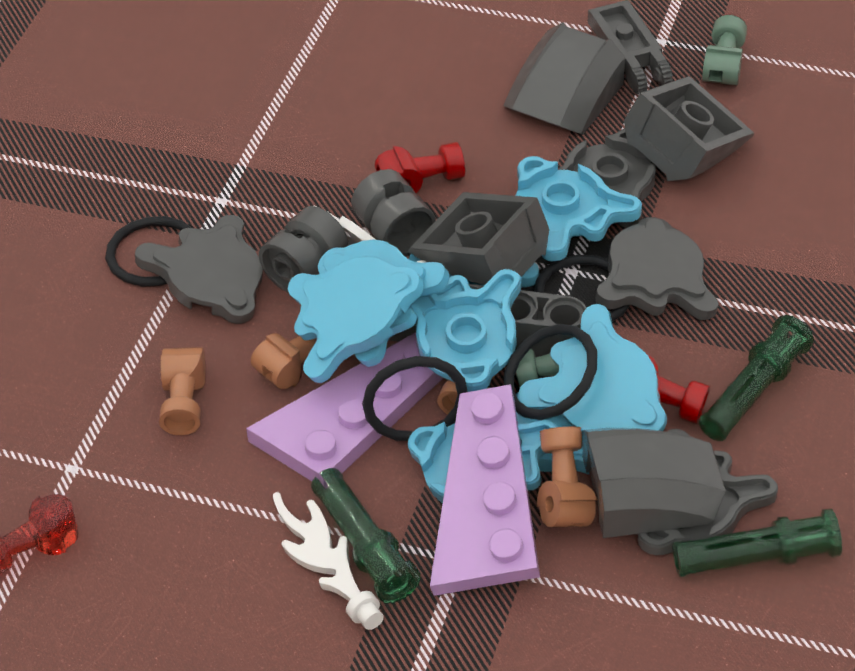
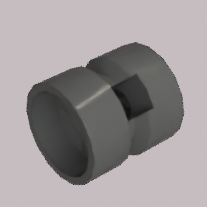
M392 169L379 170L370 174L361 181L351 199L352 210L367 229L371 231L375 239L386 241L397 247L404 256L411 254L408 252L409 248L436 221V217L419 195H416L401 174Z
M308 206L304 207L287 223L283 230L278 231L259 250V261L268 278L276 286L289 293L287 288L292 277L300 273L318 275L320 258L332 248L347 247L348 239L340 223L330 213L320 207Z

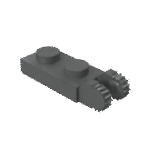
M629 0L588 10L587 22L596 36L605 40L610 38L625 56V76L629 87L633 89L635 94L647 91L648 87L647 77L641 67L650 65L652 77L660 86L673 81L671 66H669V63L662 54V47Z

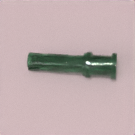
M782 315L778 317L772 324V333L765 341L757 342L749 351L748 365L729 384L709 410L700 417L698 421L699 426L708 437L716 441H724L732 428L754 405L772 382H778L787 377L791 372V363L799 354L807 353L814 345V337L808 326L794 316ZM790 331L793 334L788 338V332Z
M328 468L321 471L319 474L329 487L325 488L321 481L315 477L312 481L311 489L319 497L354 547L353 562L360 571L370 575L375 582L374 592L382 602L395 603L405 599L417 588L421 579L420 571L413 562L405 561L398 551L399 542L391 532L378 528L343 479L341 472L336 468Z
M827 508L822 509L819 516L789 520L787 516L777 517L775 521H772L771 527L686 542H673L672 549L677 574L679 577H684L688 574L731 568L778 559L781 564L792 565L797 562V558L828 553L830 557H837L842 554V537L833 509Z

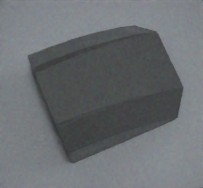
M562 22L549 29L537 43L516 77L503 106L583 135L624 85L625 56L610 38L605 40L569 28Z
M690 76L641 92L624 119L628 146H635L666 174L667 181L691 179L705 172L731 155L754 136V132Z
M463 192L409 248L408 252L420 260L441 263L448 270L449 274L453 276L461 275L468 281L485 285L497 272L503 269L513 270L522 277L541 255L545 256L549 226L537 197Z
M598 428L583 430L582 458L586 473L590 475L593 490L598 499L596 502L603 538L706 525L714 521L726 490L711 443L691 436L651 429Z

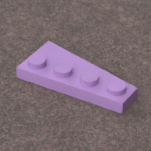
M416 333L387 348L384 358L379 364L367 367L360 363L246 428L248 442L321 488L326 489L382 436L366 421L362 406L365 390L375 375L383 368L397 360L420 356ZM414 367L397 372L386 379L376 391L373 402L376 416L384 425L392 427L443 377L435 374L428 367Z
M511 384L460 393L430 581L433 596L540 577L515 400Z

